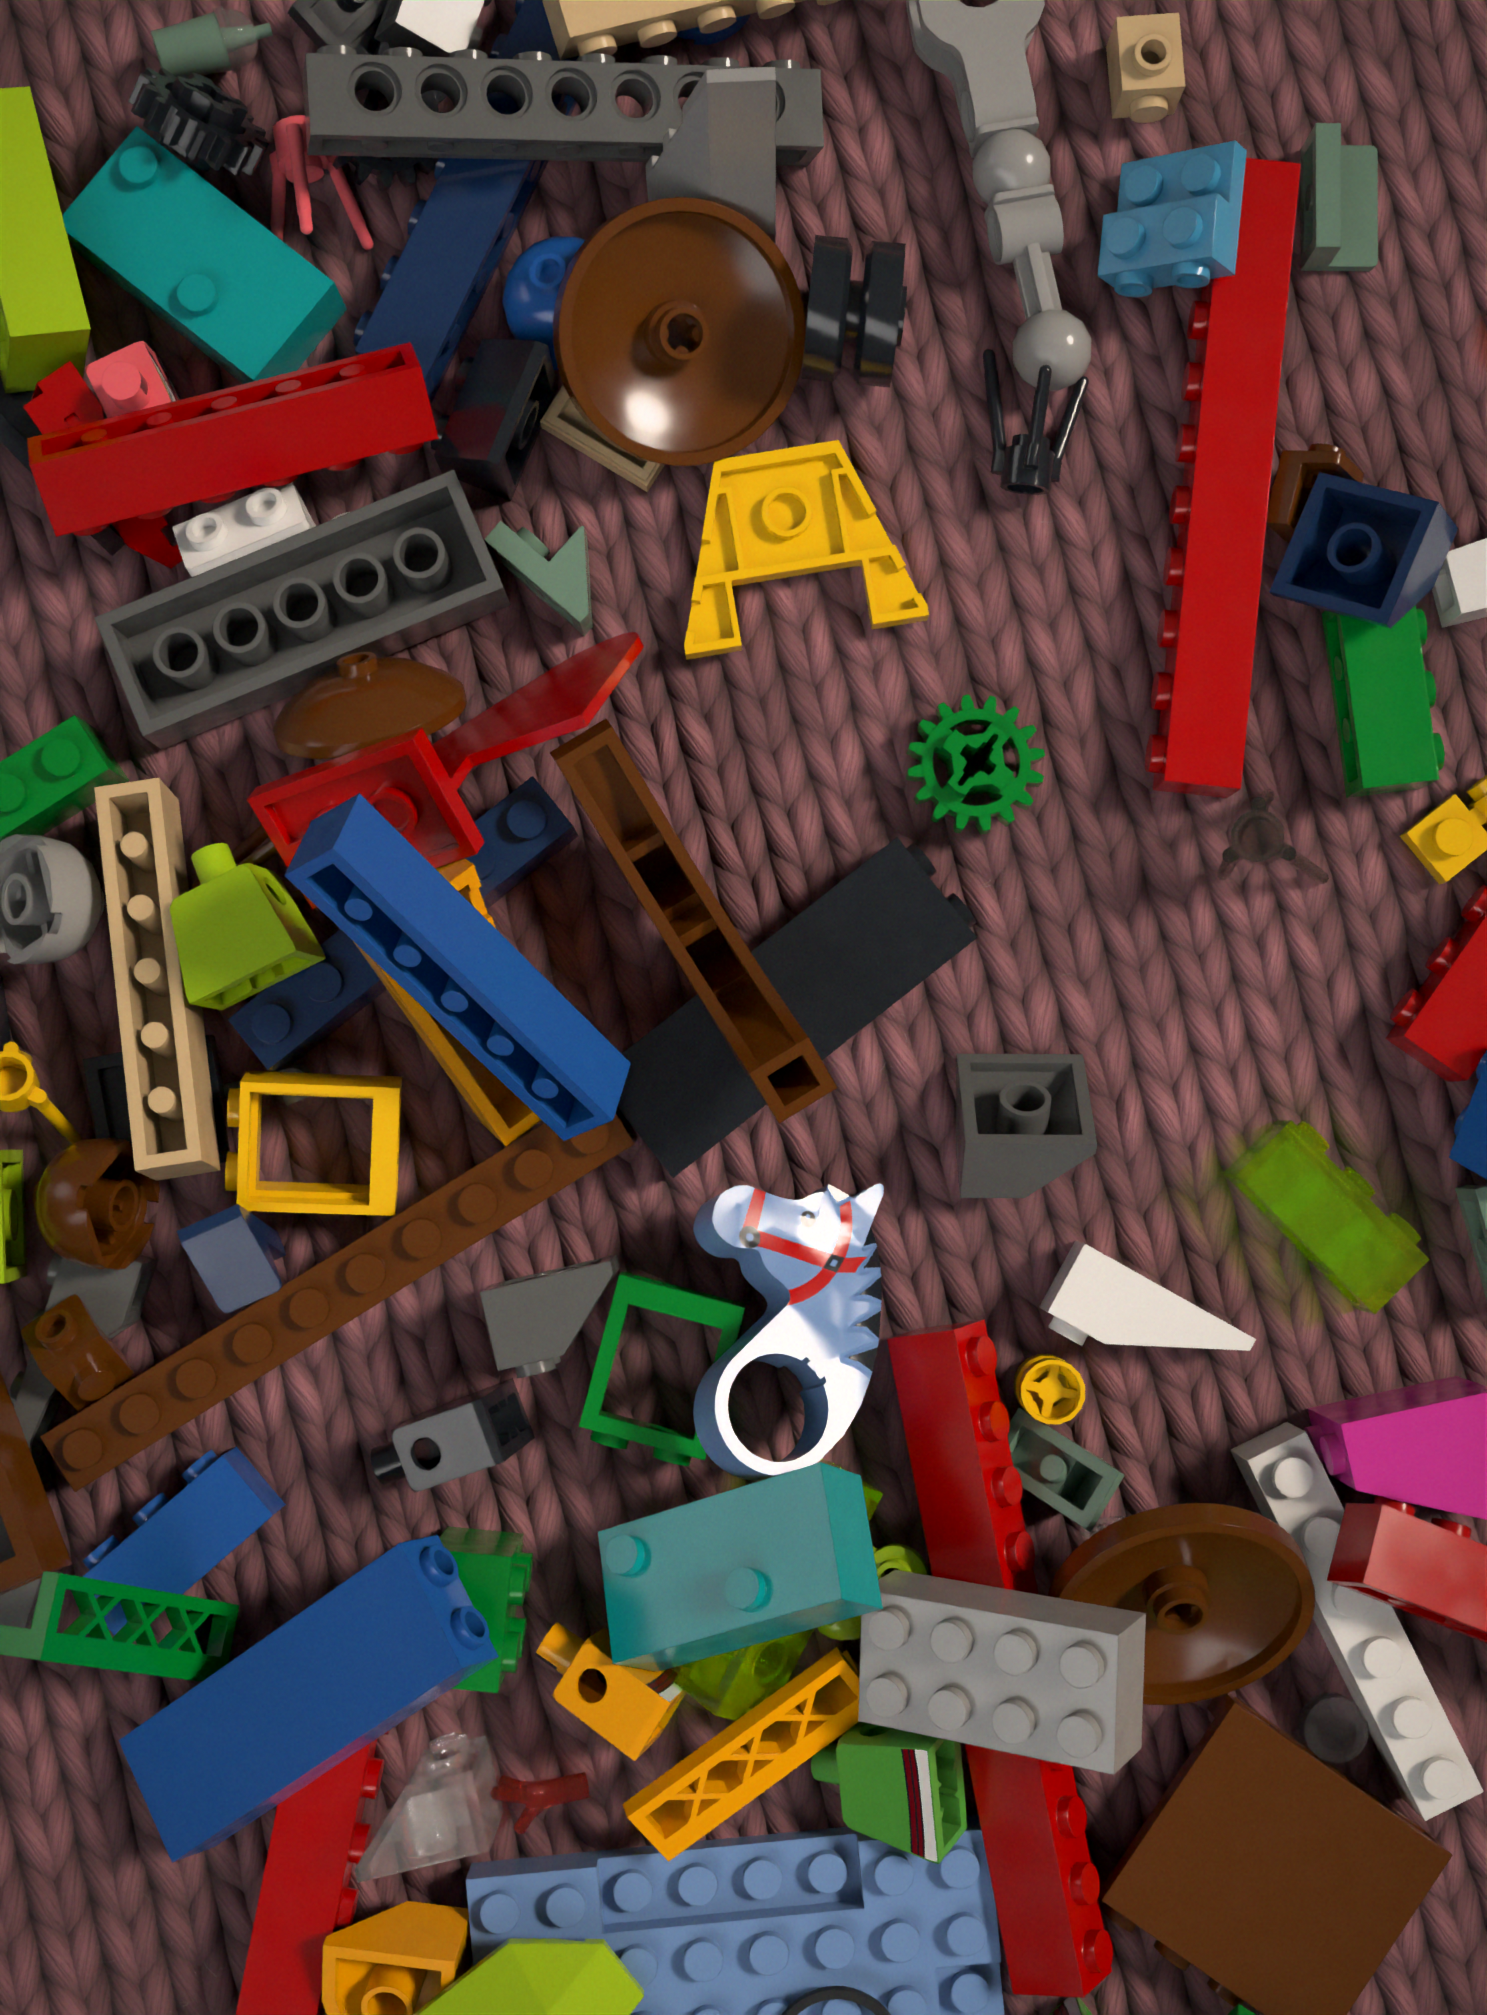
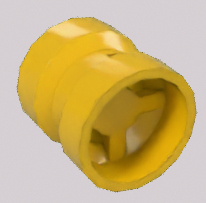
M1037 1354L1027 1358L1018 1367L1014 1376V1394L1018 1403L1035 1420L1045 1424H1062L1072 1420L1081 1410L1085 1401V1384L1080 1373L1062 1358L1052 1354Z

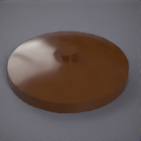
M688 197L663 198L638 204L616 214L600 225L580 246L568 265L558 290L553 316V344L558 371L568 396L582 418L604 440L629 455L649 462L675 466L701 465L721 460L749 446L775 422L785 408L796 386L803 363L806 334L805 314L801 294L788 262L771 238L755 223L735 210L713 201Z
M1186 1503L1158 1507L1125 1517L1108 1525L1084 1541L1069 1555L1054 1576L1048 1593L1050 1597L1146 1613L1143 1704L1147 1705L1185 1704L1211 1699L1233 1692L1263 1677L1283 1662L1304 1638L1311 1624L1316 1602L1315 1588L1306 1559L1301 1548L1289 1533L1272 1520L1260 1514L1230 1505L1214 1503Z

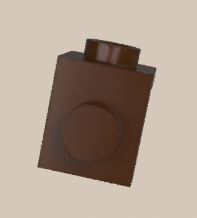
M1316 443L1309 445L1308 451L1282 450L1274 485L1270 487L1266 525L1288 544L1291 541L1319 472L1362 483L1364 473L1346 457V452L1343 449L1330 444Z
M76 1294L69 1296L21 1330V1335L42 1374L78 1412L97 1399L106 1396L113 1388L135 1374L126 1357L98 1327L85 1303Z

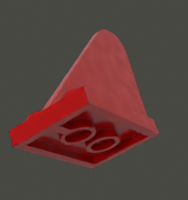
M628 632L607 639L561 662L434 744H431L423 728L420 727L258 786L249 795L247 801L287 868L311 821L359 793L434 868L476 855L485 841L457 792L471 769L482 763L587 727L643 650L644 645L636 632ZM305 896L306 900L308 901L312 909L318 908L310 899H308Z

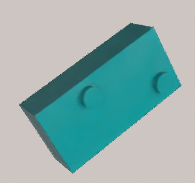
M138 126L134 128L62 215L68 240L77 253L242 384L297 371L347 311L334 281L166 148L158 144Z
M822 1462L598 1532L612 1664L658 1672L883 1609L861 1475Z

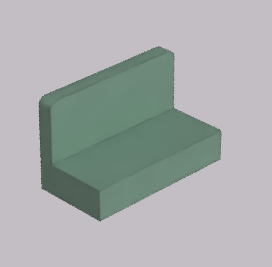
M1315 123L1300 149L1301 271H1372L1378 263L1377 148L1372 145H1341V123Z

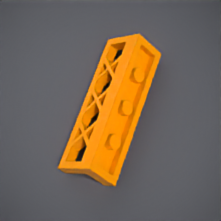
M837 1647L624 1802L622 1805L627 1818L668 1862L860 1722L858 1721L860 1666L847 1650L841 1653Z

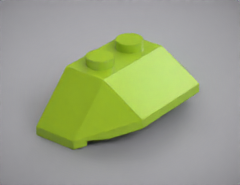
M509 1938L413 2015H630L644 1997V1990L604 1939H585L584 1942L557 1938Z

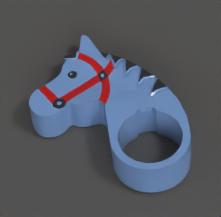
M828 1184L800 1200L778 1197L748 1185H738L706 1201L699 1208L695 1217L693 1231L700 1246L713 1256L736 1259L739 1262L745 1279L767 1301V1309L764 1315L707 1370L695 1395L693 1414L699 1441L711 1460L729 1474L746 1480L760 1481L818 1463L845 1434L861 1407L873 1372L880 1333L882 1302L881 1267L871 1225L884 1194V1186L882 1184L873 1185L852 1197ZM750 1361L765 1362L777 1368L785 1366L797 1377L803 1387V1390L800 1392L805 1414L803 1431L795 1448L779 1462L764 1460L747 1450L738 1440L729 1420L728 1397L731 1385L739 1371Z

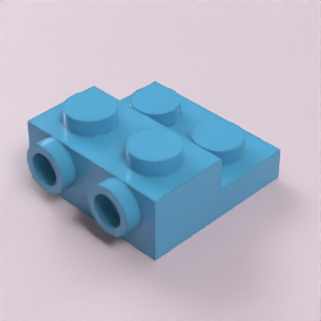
M1235 140L1122 163L1117 212L1103 215L1098 277L1114 287V291L1119 295L1144 297L1150 295L1153 288L1171 285L1183 288H1200L1208 285L1210 279L1235 275L1247 150Z

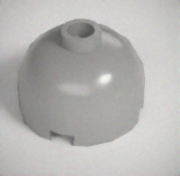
M15 834L2 839L0 842V953H7L11 957L7 962L13 964L38 965L56 962L80 951L92 938L105 905L104 893L92 863L77 848L56 839L24 834Z

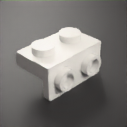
M291 482L283 486H268L259 489L252 494L207 513L200 514L172 528L185 568L190 576L194 577L311 529L316 525L294 483Z

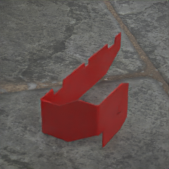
M68 361L37 382L31 401L23 406L42 435L104 419L102 405L71 361ZM163 516L148 520L132 517L112 522V525L129 548L170 569L183 561L178 544L172 547L161 531L168 525Z

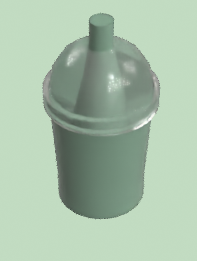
M222 6L213 8L211 13L151 31L161 68L166 69L175 77L181 76V74L189 77L191 72L202 76L231 71L232 74L241 72V68L249 65L256 57L258 39L273 36L269 23L253 26L250 18L243 12L235 9H223Z

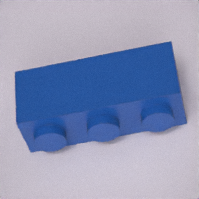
M237 1446L221 1457H218L211 1449L181 1475L188 1485L175 1497L169 1500L162 1492L132 1517V1520L139 1527L122 1543L112 1535L82 1561L90 1570L83 1577L183 1595L286 1504ZM120 1601L104 1617L107 1627L113 1635L128 1622Z

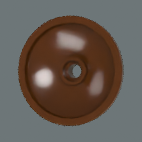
M358 652L337 661V668L324 672L312 679L287 702L273 724V734L278 748L287 754L313 759L338 758L420 727L423 728L428 736L454 721L464 711L467 698L462 682L445 670L407 658H376L373 652Z

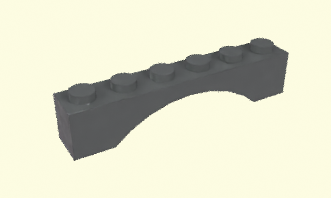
M55 1253L46 1279L47 1284L53 1286L46 1309H40L33 1320L69 1296L76 1294L85 1303L98 1327L111 1340L139 1321L158 1260L140 1255L126 1269H93L72 1263ZM31 1354L25 1372L20 1371L16 1375L8 1393L43 1484V1462L47 1447L40 1436L51 1430L64 1396L42 1374ZM0 1514L1 1563L16 1555ZM42 1578L0 1596V1625L31 1629Z

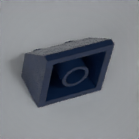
M1319 472L1269 592L1276 597L1391 629L1433 589L1458 528L1438 501Z

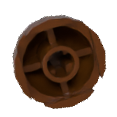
M119 1138L85 1139L73 1143L54 1156L35 1186L33 1205L40 1233L52 1250L72 1263L93 1269H126L141 1255L151 1237L154 1223L144 1222V1218L147 1212V1201L159 1203V1180H153L135 1171L133 1149L130 1141Z

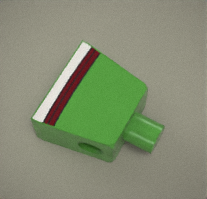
M858 1722L847 1730L838 1740V1743L831 1742L812 1756L811 1772L813 1778L818 1781L839 1785L843 1821L854 1831L929 1862L939 1864L968 1828L960 1742Z

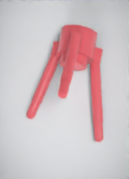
M305 115L289 116L276 122L273 126L276 151L269 155L272 171L271 232L283 241L286 178L294 183L301 232L308 235L313 231L308 184L320 180L324 175L323 169H328L361 246L365 250L372 249L374 245L344 171L342 167L336 169L332 165L336 156L307 155Z

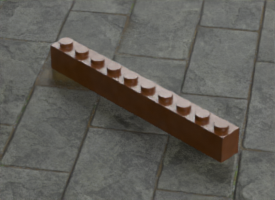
M617 1109L612 1121L565 1141L546 1123L540 1125L284 1284L278 1292L260 1299L40 1436L73 1491L77 1492L635 1144L636 1139Z

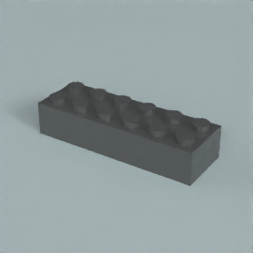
M451 470L94 617L142 736L159 748L164 749L297 694L315 677L337 668V661L344 656L358 652H373L376 658H384L511 604L455 470Z

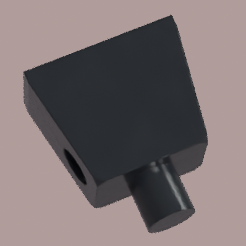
M511 1378L415 1415L392 1429L391 1436L393 1441L372 1448L370 1457L374 1473L380 1483L387 1485L407 1478L410 1488L414 1492H419L503 1463L532 1441L535 1436L515 1382Z

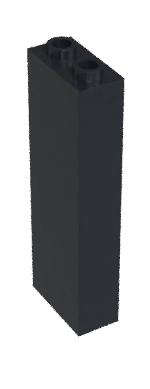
M896 837L751 951L777 993L809 1037L821 1060H824L977 939V936L970 929L976 923L973 914L955 893H951L945 898L930 879L937 873L935 867L915 843L906 848ZM698 995L690 999L622 1053L631 1065L617 1108L672 1178L681 1173L766 1105L732 1053Z

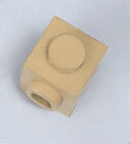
M1179 13L1116 17L1106 46L1112 119L1130 117L1132 121L1137 123H1150L1161 120L1167 115L1174 114L1185 89Z

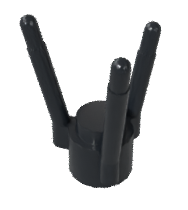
M986 349L983 352V364L993 446L991 473L1001 475L1000 487L1003 490L1025 495L1048 494L1051 489V482H1059L1062 459L1081 409L1089 380L1086 376H1082L1076 382L1053 446L1049 450L1050 439L1043 437L1052 369L1049 365L1041 366L1034 395L1029 434L1014 435L1012 446L1007 447L995 353L991 349Z

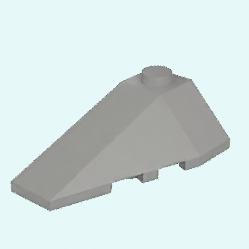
M775 67L706 70L682 107L683 121L677 129L669 128L663 137V152L660 156L652 155L646 163L648 202L675 197L699 198L713 201L744 215L763 230L775 243Z

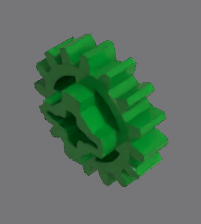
M963 695L959 703V712L953 713L951 708L944 702L939 704L935 711L939 724L935 725L930 721L922 719L917 727V731L926 740V743L911 742L906 754L920 760V764L907 770L905 774L906 780L922 781L923 787L918 791L913 800L916 805L926 803L929 800L936 805L930 819L934 823L943 819L946 814L953 816L955 833L960 834L968 820L975 821L980 835L989 832L991 817L996 816L1005 827L1012 824L1015 818L1010 806L1013 804L1018 808L1027 810L1034 800L1024 788L1039 787L1044 779L1042 774L1030 770L1031 765L1041 761L1045 756L1044 749L1028 748L1027 742L1037 729L1034 725L1025 726L1021 729L1016 727L1014 722L1020 710L1016 706H1013L1004 715L996 713L997 704L996 697L994 696L988 697L982 709H975L970 695ZM965 725L988 727L984 733L964 736L955 729ZM1006 741L1009 743L1015 756V777L1013 776L1014 772L1005 766L1002 746ZM986 745H991V749L985 756L987 759L983 765L985 772L979 771L973 778L969 777L963 786H959L958 782L964 774L963 769L967 763L965 758L971 759L976 753H981ZM934 752L938 755L937 758L946 765L948 782L943 789L940 787L934 774ZM982 793L987 794L993 800L995 798L998 799L993 803L979 806L961 803L965 796Z

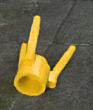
M15 1042L6 1043L3 1051L0 1052V1110L4 1112H19L31 1105L37 1108L71 1144L80 1141L81 1136L74 1126L49 1100L46 1092L40 1089L38 1076L31 1064L33 1060L31 1055L21 1051Z

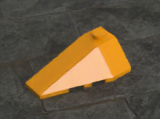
M406 1901L326 1936L323 1943L322 2003L326 2014L413 2015L469 1970L471 1936L468 1908Z

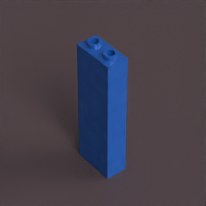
M434 1535L401 1542L118 1741L173 1863L217 1846L499 1656L489 1638L487 1622L482 1614L474 1608L458 1576L457 1563L449 1550L443 1546L439 1536Z

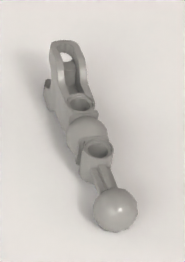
M906 0L909 26L916 54L931 69L944 74L952 83L963 131L969 144L970 156L974 158L972 162L973 185L981 200L988 204L984 218L987 224V236L992 258L997 265L1013 263L1026 321L1018 328L1013 340V364L1021 379L1035 389L1037 387L1040 367L1049 365L1052 369L1049 391L1057 392L1075 384L1086 373L1091 360V337L1081 320L1062 310L1050 256L1058 255L1062 251L1064 239L1063 221L1059 204L1054 195L1053 184H1049L1050 156L1042 141L1035 137L1039 128V121L1036 115L1035 96L1025 54L1041 17L1045 2L1044 0H996V2L986 7L966 6L959 0Z

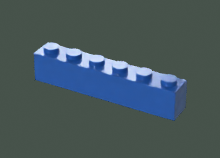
M360 793L311 821L284 875L563 1141L614 1119L631 1063Z

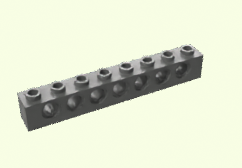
M327 45L317 49V53L305 54L302 76L307 155L648 162L652 155L660 156L663 152V137L669 128L677 129L683 121V114L678 99L690 96L706 70L758 67H741L738 60L725 57L708 59L701 65H678L676 58L664 55L646 57L640 60L639 63H615L613 56L602 53L586 54L578 57L576 61H552L549 54L538 51L518 53L513 56V59H489L485 52L475 49L456 50L451 52L448 57L422 56L420 50L410 47L390 48L385 50L383 55L357 54L356 50L349 46ZM787 59L767 62L763 67H775L776 165L808 166L824 148L821 69L800 68L799 62ZM367 88L378 90L387 98L389 107L381 111L368 110L358 102L355 94ZM431 90L443 92L451 99L454 109L447 113L435 112L426 106L421 95ZM494 92L509 95L515 101L518 112L505 115L495 111L489 104L487 95ZM556 94L569 95L578 103L581 114L578 116H566L560 113L555 108L551 97ZM618 96H629L635 99L642 108L643 117L631 118L623 114L619 110L615 98Z

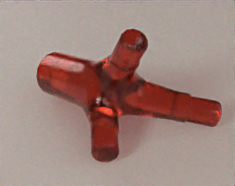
M585 1772L539 1781H522L502 1775L498 1782L499 1786L493 1787L490 1792L493 1800L525 1804L521 1816L513 1826V1829L518 1834H524L533 1819L545 1809L554 1805L589 1798V1786Z

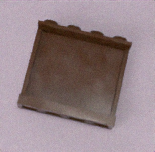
M1231 1693L1215 1697L1207 1707L1215 1719L1108 1878L1098 1872L1100 1880L1099 1896L1103 1901L1100 1909L1109 1919L1124 1930L1132 1933L1136 1926H1139L1157 1940L1153 1944L1155 1949L1176 1967L1186 1971L1190 1964L1207 1974L1210 1977L1207 1982L1208 1986L1234 2007L1238 2004L1243 2005L1246 2002L1263 2015H1347L1453 1855L1427 1830Z

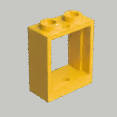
M246 1071L240 1081V1088H230L228 1093L227 1126L239 1127L238 1152L227 1153L225 1168L226 1191H237L236 1205L239 1204L247 1211L395 1216L398 1193L402 1077ZM262 1094L373 1099L370 1185L259 1181Z

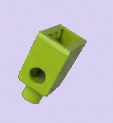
M226 843L211 844L192 854L191 859L201 885L174 898L169 908L185 993L189 1004L224 1010L326 959L323 949L281 878L274 871L251 863L236 866L230 847Z

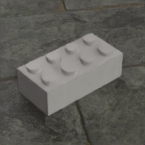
M894 1570L878 1579L883 1609L861 1615L858 1721L1112 1775L1119 1771L1141 1749L1146 1613Z

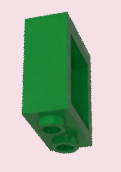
M622 1271L618 1277L579 1427L592 1430L590 1440L605 1446L627 1449L629 1440L653 1446V1457L672 1464L689 1466L692 1457L705 1460L707 1453L699 1441L696 1429L694 1435L602 1411V1404L629 1304L722 1329L713 1361L714 1364L737 1341L745 1303Z

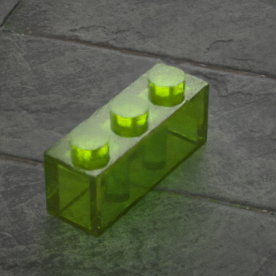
M1292 1120L1275 1121L1223 1174L1357 1310L1376 1314L1430 1260L1416 1246L1421 1237L1398 1214L1392 1212L1387 1217L1370 1200L1375 1191L1359 1173L1348 1166L1341 1171L1325 1154L1330 1148L1328 1142L1311 1125L1305 1121H1301L1298 1125Z

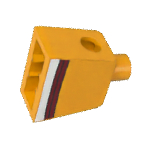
M556 1622L546 1634L535 1653V1656L563 1675L552 1694L553 1698L634 1761L660 1737L693 1683L671 1668L657 1672L612 1664L609 1629L606 1628L601 1629L584 1641L569 1629ZM597 1670L604 1675L607 1684L600 1680Z

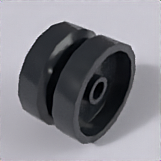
M815 235L801 379L833 382L841 371L844 342L855 343L853 375L859 385L890 388L896 346H901L906 308L907 286H903L905 243L873 240L865 249L862 280L858 281L850 280L853 248L848 238Z

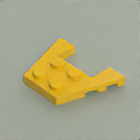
M839 440L714 461L699 561L691 599L692 604L684 642L686 660L742 651L732 587L743 584L860 566L872 630L928 620V605L922 594L916 590L905 569V562L896 546L892 545L876 515L877 510Z

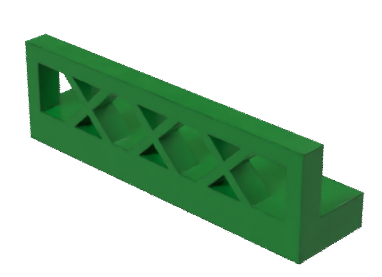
M43 1571L31 1629L0 1625V1655L202 1682L228 1664L239 1605ZM71 1590L81 1615L63 1633H56L65 1591ZM120 1601L128 1622L112 1637L104 1617ZM165 1610L172 1630L157 1643L150 1624ZM212 1614L214 1616L206 1654H203L194 1631Z

